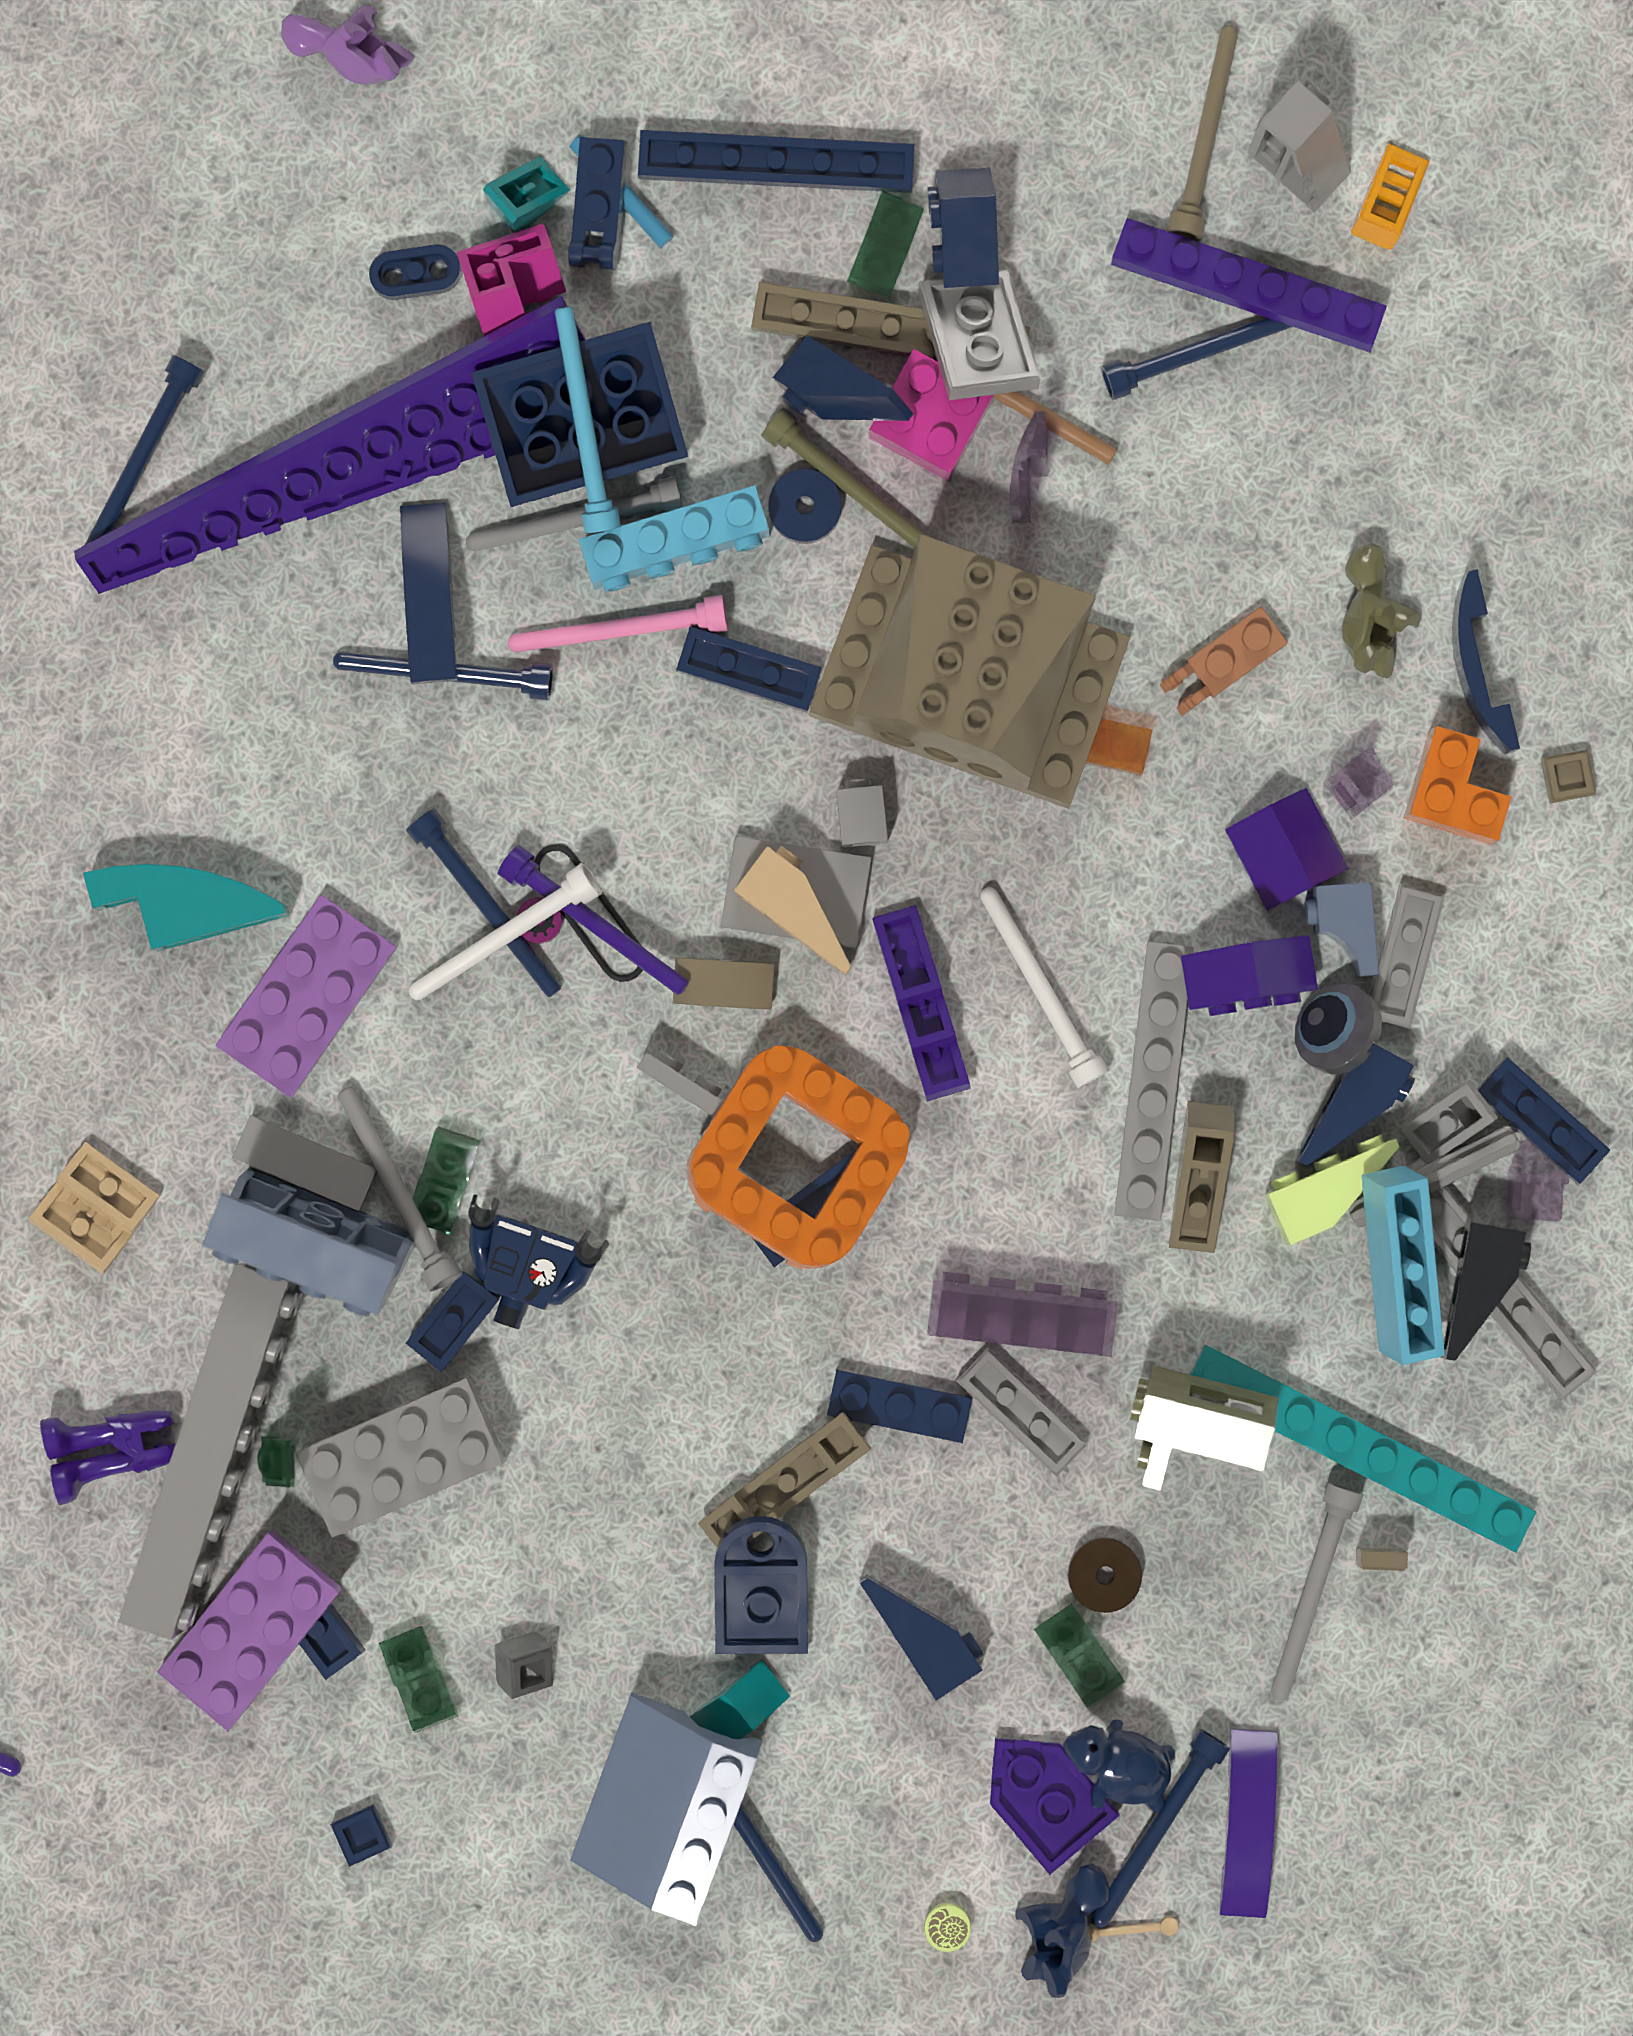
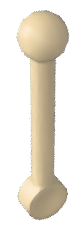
M1172 1916L1164 1917L1161 1922L1103 1928L1090 1923L1091 1942L1101 1936L1162 1931L1165 1935L1172 1936L1177 1933L1179 1924Z

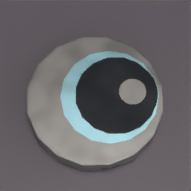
M1346 983L1327 986L1314 994L1302 1008L1295 1025V1045L1300 1057L1314 1069L1331 1075L1349 1072L1364 1063L1371 1054L1368 1050L1371 1048L1373 1041L1378 1042L1382 1031V1014L1377 1001L1358 986Z

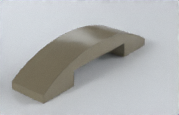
M843 1411L699 1521L698 1524L717 1547L723 1534L735 1523L754 1516H767L779 1519L831 1478L837 1476L870 1451L872 1447ZM757 1531L751 1534L747 1542L749 1543L750 1541H752L763 1531Z

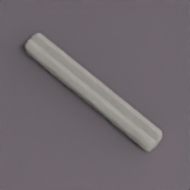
M1505 1125L1414 1171L1428 1178L1430 1194L1517 1151L1520 1148L1519 1140L1514 1130L1509 1125ZM1362 1196L1356 1199L1348 1208L1351 1218L1358 1227L1366 1226L1364 1198Z

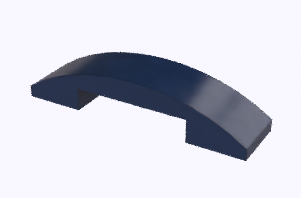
M1478 569L1468 571L1462 577L1457 591L1452 620L1453 655L1461 689L1471 712L1492 743L1506 755L1519 750L1520 745L1510 704L1491 707L1471 624L1473 621L1483 619L1488 614Z

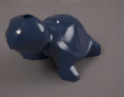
M1117 1719L1112 1720L1105 1731L1103 1728L1090 1725L1072 1732L1063 1742L1064 1753L1077 1767L1079 1772L1091 1776L1099 1773L1098 1780L1090 1791L1091 1804L1094 1808H1103L1105 1798L1122 1804H1145L1153 1813L1162 1810L1165 1803L1164 1792L1171 1781V1764L1175 1759V1750L1171 1745L1160 1746L1139 1733L1122 1730L1123 1723Z
M1096 1865L1080 1866L1078 1872L1067 1881L1062 1903L1035 1904L1018 1908L1015 1911L1016 1919L1022 1920L1030 1931L1035 1953L1023 1963L1021 1968L1022 1976L1026 1981L1037 1979L1045 1981L1047 1991L1052 1998H1062L1065 1996L1072 1977L1087 1961L1091 1947L1088 1917L1092 1912L1098 1910L1109 1901L1110 1888L1107 1878Z

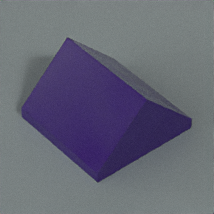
M1307 787L1268 805L1225 829L1266 911L1349 869Z

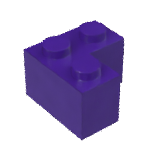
M1310 935L1254 941L1181 955L1189 1010L1208 1008L1209 1016L1237 1012L1236 1003L1244 1002L1245 1010L1272 1006L1271 998H1273L1274 1006L1301 1002L1300 993L1318 990Z

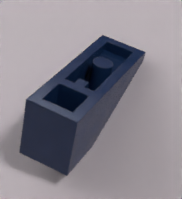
M808 335L772 377L785 391L781 395V399L801 415L805 410H808L822 420L909 421L914 415L892 388Z
M1373 1043L1368 1050L1371 1054L1364 1063L1349 1072L1342 1073L1295 1162L1303 1166L1309 1165L1392 1107L1395 1100L1403 1102L1415 1081V1078L1409 1075L1414 1065Z
M869 1575L859 1579L860 1585L936 1701L983 1671L978 1659L983 1657L984 1653L970 1632L962 1636L956 1626Z

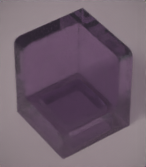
M1371 746L1323 783L1351 819L1364 811L1393 787V781L1373 758L1376 752Z
M1507 1173L1505 1219L1560 1221L1562 1219L1563 1185H1569V1175Z

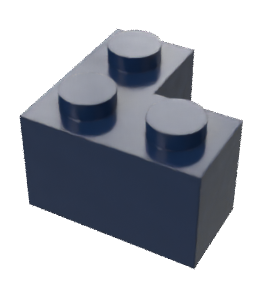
M974 168L935 171L936 186L927 187L931 229H940V245H932L933 273H942L944 288L999 285L996 193L991 169Z

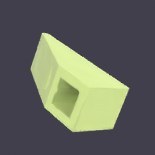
M1381 1134L1356 1144L1355 1146L1359 1153L1342 1160L1338 1152L1313 1163L1316 1169L1314 1173L1299 1178L1297 1171H1294L1271 1181L1274 1190L1264 1195L1286 1245H1293L1334 1227L1363 1192L1361 1175L1380 1171L1397 1151L1399 1145L1396 1138L1384 1141Z

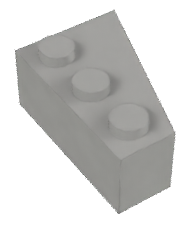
M1297 80L1261 119L1247 153L1315 213L1351 172L1333 110L1327 106L1330 103L1328 98L1314 85L1309 84L1306 87Z

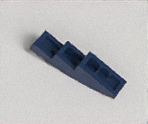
M446 502L400 506L410 683L413 685L458 681L454 638L456 634L452 597L453 582Z

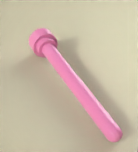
M723 595L704 597V602L696 603V608L513 634L508 639V647L514 652H522L689 628L690 626H699L701 630L708 629L710 633L728 631Z

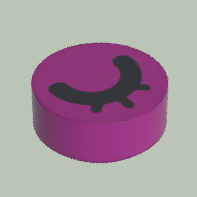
M535 897L525 901L518 909L517 915L544 898ZM559 910L522 934V936L535 944H544L552 941L557 937L562 928L563 918L561 911Z

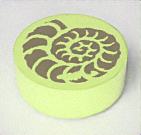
M941 1903L934 1906L928 1912L924 1922V1930L927 1940L934 1948L944 1952H952L963 1947L968 1941L971 1933V1924L967 1913L959 1905Z

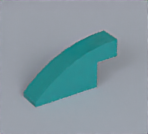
M139 864L113 866L83 872L93 909L101 911L134 901L139 902L151 950L157 952L290 916L288 906L242 882L208 871L173 865Z

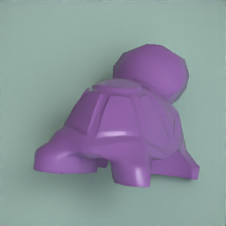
M362 5L337 29L327 26L314 18H307L302 15L289 14L282 20L281 37L292 54L303 58L323 53L336 71L353 83L367 85L392 81L398 76L400 68L407 67L413 61L411 52L396 43L383 42L378 35L372 32L375 28L372 19L377 14V11L370 5Z

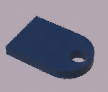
M754 1516L735 1523L723 1534L715 1552V1654H808L807 1552L801 1537L790 1525L773 1517ZM764 1531L772 1536L774 1543L768 1550L756 1551L747 1542L749 1536L754 1532Z

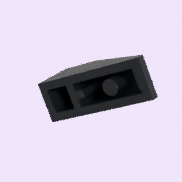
M1465 1221L1443 1341L1445 1356H1441V1358L1451 1361L1457 1360L1518 1279L1519 1270L1527 1269L1531 1255V1243L1525 1242L1526 1232Z

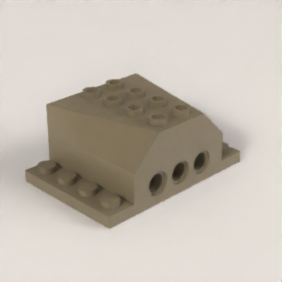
M919 534L912 559L871 545L810 708L809 716L1069 809L1130 636L1088 622L1096 599L1095 595L929 536Z

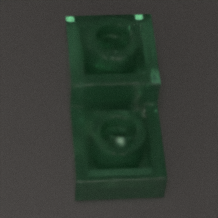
M882 190L847 282L890 298L924 207Z
M437 1126L422 1174L418 1179L413 1195V1201L427 1227L447 1234L452 1232L481 1140Z
M280 1435L261 1436V1448L258 1451L257 1464L262 1474V1482L266 1486L285 1488L296 1486L294 1437Z
M1072 1603L1034 1629L1088 1709L1127 1684Z
M423 1626L379 1643L393 1685L399 1691L413 1732H421L459 1716Z

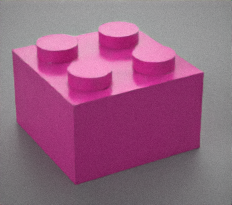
M913 349L892 389L911 409L914 415L909 421L874 420L869 429V439L949 482L990 408L994 395L949 400L938 362Z

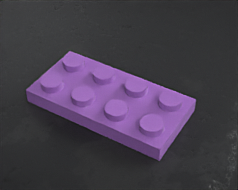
M320 894L215 1046L281 1092L293 1098L397 947Z
M272 1529L265 1535L157 1672L226 1731H229L341 1593L343 1588Z

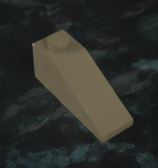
M1195 1101L1187 1102L1169 1248L1215 1253L1235 1135L1234 1106Z

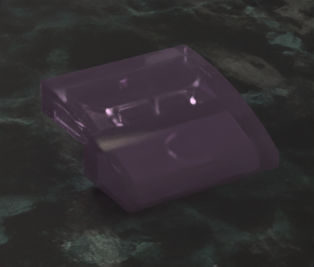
M1036 411L1023 433L1015 455L1009 499L1013 523L1031 522L1030 477H1049L1048 430L1045 411Z

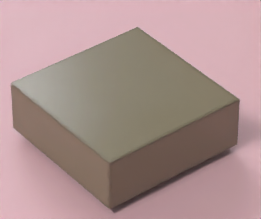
M1588 749L1541 759L1549 804L1597 794Z
M1356 1547V1564L1363 1570L1405 1571V1569H1408V1552L1403 1549Z

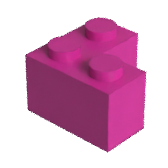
M544 223L457 252L484 336L526 315L523 306L532 303H543L556 295L566 292Z

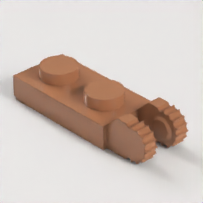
M1259 607L1187 659L1185 666L1159 685L1166 693L1180 686L1191 674L1194 673L1204 687L1195 694H1190L1184 698L1180 705L1176 707L1183 716L1208 697H1216L1286 646L1288 642L1264 609Z

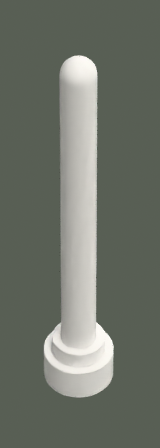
M581 863L566 873V879L561 881V888L411 984L409 987L410 997L414 1000L425 998L568 904L589 903L602 894L596 878L585 864Z
M993 887L984 888L980 893V899L1072 1059L1068 1062L1072 1069L1069 1074L1076 1087L1080 1088L1104 1075L1110 1070L1101 1054L1096 1056L1092 1049L1087 1050L997 890Z

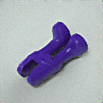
M152 1410L134 1414L118 1413V1416H104L107 1421L106 1423L83 1427H70L59 1418L42 1419L40 1421L41 1436L49 1460L107 1444H113L117 1449L121 1450L95 1457L51 1464V1481L58 1504H68L76 1500L83 1485L96 1479L135 1471L136 1473L146 1470L151 1471L169 1464L176 1443L154 1445V1448L144 1450L140 1433L145 1431L154 1432L162 1427L174 1425L172 1413L163 1410Z

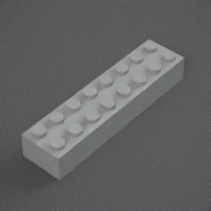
M246 1263L234 1264L118 1623L170 1640L183 1631H187L189 1626L193 1627L195 1625L202 1605V1600L195 1598L198 1587H201L203 1582L208 1583L217 1556L210 1554L212 1544L217 1541L218 1537L223 1538L229 1523L231 1512L224 1510L228 1497H231L232 1493L237 1494L244 1477L245 1467L238 1466L241 1455L247 1449H252L258 1434L260 1424L253 1422L255 1412L261 1405L265 1406L272 1391L274 1379L267 1377L271 1363L274 1364L275 1361L280 1362L286 1348L288 1335L282 1334L283 1326L286 1319L295 1317L301 1302L303 1292L296 1289L297 1283L284 1278L282 1281L269 1280L257 1274L256 1267Z

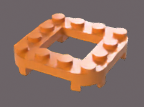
M776 1045L758 1054L740 1072L739 1078L697 1145L689 1154L686 1164L688 1166V1183L695 1197L694 1201L705 1212H713L785 1258L786 1264L798 1269H817L835 1263L853 1248L906 1160L910 1131L899 1114L891 1106L811 1054L795 1047ZM783 1096L858 1143L857 1150L814 1219L737 1170Z

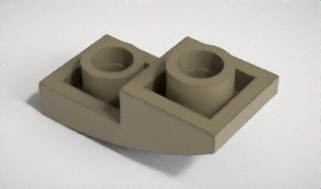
M675 957V971L686 978L689 984L681 995H676L673 992L674 1004L772 1009L773 963Z

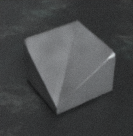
M531 1632L495 1644L496 1681L511 1699L553 1686L552 1647L538 1633Z

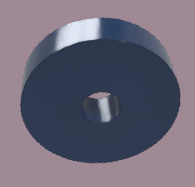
M798 469L785 474L776 482L769 496L768 509L771 522L780 535L795 543L811 544L823 540L836 528L841 516L842 502L838 488L829 477L816 470ZM809 499L813 502L814 509L809 514H801L796 509L798 501Z

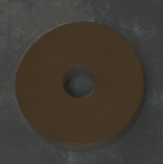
M1101 1537L1085 1542L1074 1552L1068 1565L1067 1577L1073 1595L1083 1606L1095 1612L1110 1613L1123 1609L1135 1599L1142 1583V1569L1137 1556L1126 1544L1113 1538ZM1104 1566L1113 1570L1112 1580L1105 1584L1098 1582L1096 1579L1098 1569Z

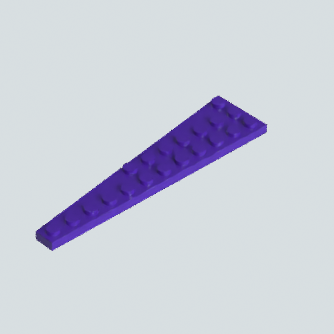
M562 296L78 548L74 551L76 562L98 594L158 574L163 569L175 568L192 562L197 554L220 547L221 551L238 546V540L261 532L266 536L281 531V525L304 517L309 521L419 483L427 477L438 476L456 470L461 462L481 455L485 459L495 456L471 372L561 347L555 311L559 308L568 307ZM575 320L579 342L587 340Z

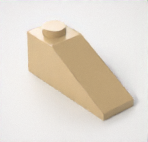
M767 846L735 888V894L846 976L851 966L805 874L798 869L803 862L782 846L776 852Z

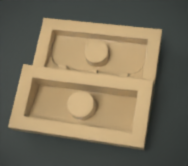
M85 1142L59 1174L56 1184L30 1215L29 1222L97 1272L104 1275L160 1198V1195Z

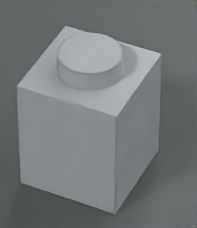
M870 778L845 781V789L836 790L842 848L887 844L888 835L883 786H873L872 779Z

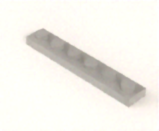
M1147 942L1114 1216L1161 1221L1188 1000L1181 955L1192 954L1194 947Z

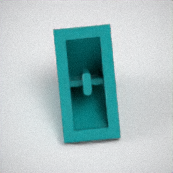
M541 156L487 183L483 188L487 203L513 233L527 229L570 191L567 185Z
M761 1660L689 1717L699 1727L732 1739H741L754 1731L790 1695L764 1661Z

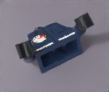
M475 1194L472 1197L468 1210V1217L471 1221L469 1249L475 1275L484 1281L483 1289L502 1295L493 1321L514 1329H520L528 1305L546 1310L549 1305H562L585 1287L597 1262L602 1258L609 1246V1242L605 1239L600 1248L592 1247L587 1240L591 1233L589 1230L583 1234L578 1242L500 1214L496 1215L499 1206L497 1198H493L490 1209H482L477 1205L478 1195Z

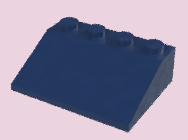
M651 322L580 341L579 345L603 481L689 457ZM561 347L471 372L510 507L586 486Z

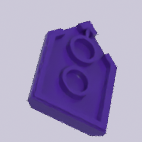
M995 1738L990 1805L1048 1874L1051 1875L1118 1818L1120 1813L1107 1798H1105L1103 1808L1096 1809L1092 1806L1090 1791L1095 1784L1087 1774L1078 1771L1077 1767L1064 1753V1748L1060 1743Z

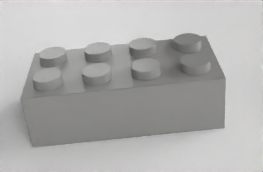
M471 1376L295 1452L332 1538L507 1461Z

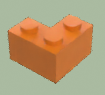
M1435 726L1429 731L1403 819L1490 845L1499 841L1512 796L1468 784L1481 739L1439 726Z

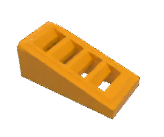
M1388 143L1359 209L1351 233L1387 250H1392L1401 236L1430 161ZM1392 164L1414 173L1412 180L1389 171V165ZM1384 181L1386 183L1404 189L1407 192L1404 196L1398 192L1381 186L1382 182ZM1378 199L1400 209L1398 213L1376 204L1375 200Z

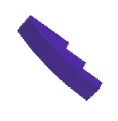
M914 905L873 917L872 921L926 1101L971 1089L917 906Z

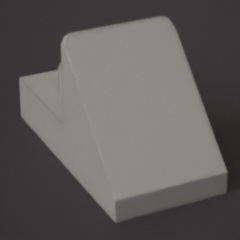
M1467 1081L1451 1089L1442 1099L1408 1121L1400 1130L1424 1162L1428 1164L1457 1147L1494 1122L1498 1117L1473 1083Z

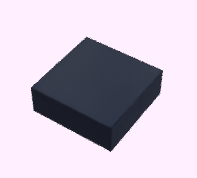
M374 1804L330 1824L349 1867L393 1846Z

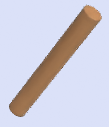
M1019 391L994 395L996 400L1107 465L1110 464L1118 450Z

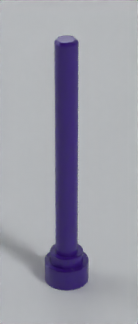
M517 845L499 867L497 874L511 885L517 883L522 887L528 885L544 898L561 888V886L538 870L539 865L534 862V855L522 846ZM580 902L577 905L570 903L561 909L676 995H681L687 988L689 983L686 978L584 903Z

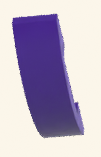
M1230 1729L1228 1805L1219 1914L1266 1918L1275 1830L1277 1732Z

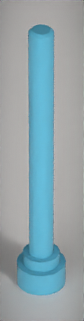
M571 307L559 308L555 311L589 502L584 504L585 513L581 514L584 533L612 530L621 527L618 508H613L612 500L606 498L574 311Z

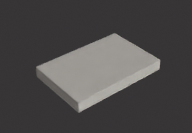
M1008 270L999 271V285L944 288L943 279L919 281V298L949 400L1039 389L1040 375Z
M735 836L721 921L722 928L795 939L734 892L735 888L767 846L775 852L782 846L803 862L798 869L805 874L840 946L857 949L871 857Z

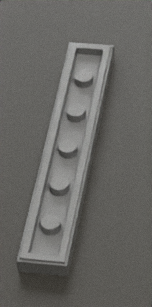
M1419 1157L1407 1168L1414 1171L1426 1165V1163ZM1444 1186L1429 1194L1434 1247L1456 1272L1465 1221H1475L1448 1188ZM1518 1276V1279L1491 1313V1316L1557 1397L1563 1401L1598 1371L1522 1278Z

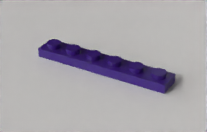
M1126 218L1111 260L1112 266L1369 353L1372 351L1387 305L1130 218Z

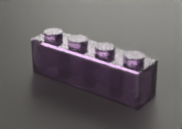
M943 1271L942 1280L932 1279L926 1335L1112 1357L1118 1301L1107 1299L1108 1290L1081 1287L1080 1296L1062 1294V1285L1035 1282L1034 1291L1016 1289V1280L989 1277L988 1285L970 1283V1274Z

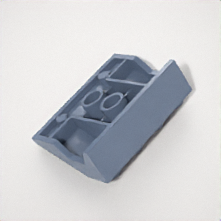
M249 1167L238 1177L231 1195L225 1193L220 1195L202 1244L203 1247L213 1250L212 1255L221 1261L231 1264H238L239 1261L256 1267V1273L266 1279L282 1281L284 1278L300 1285L299 1289L303 1293L320 1299H324L326 1296L344 1302L343 1307L348 1311L362 1316H369L370 1313L379 1314L388 1301L416 1246L409 1231L403 1227L365 1212L357 1211L252 1167Z
M631 1692L570 1861L651 1910L696 1925L757 1762L763 1740L755 1737L741 1739L726 1737L699 1727L682 1710Z

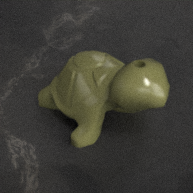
M1371 543L1357 548L1349 557L1345 567L1347 578L1355 585L1358 592L1352 599L1344 616L1342 639L1354 660L1356 670L1365 674L1374 670L1378 676L1389 678L1393 674L1394 652L1391 646L1396 638L1397 631L1401 633L1408 625L1417 628L1421 622V616L1407 605L1385 597L1387 577L1385 559L1382 548Z

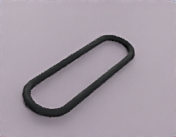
M552 844L542 848L534 860L539 865L538 870L540 871L542 858L549 852L560 851L565 853L575 866L581 864L574 852L560 844ZM602 892L598 898L618 926L627 936L641 945ZM560 910L604 973L611 979L619 982H629L642 973L643 970L638 966L628 975L614 973L577 922Z

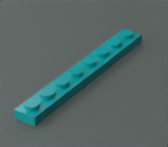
M1205 1344L1189 1374L1279 1397L1275 1432L1515 1553L1536 1514V1511Z

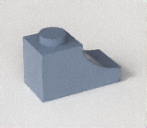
M1372 883L1316 886L1311 889L1312 897L1305 898L1304 900L1306 924L1314 925L1315 935L1325 934L1344 948L1352 962L1355 978L1379 975Z

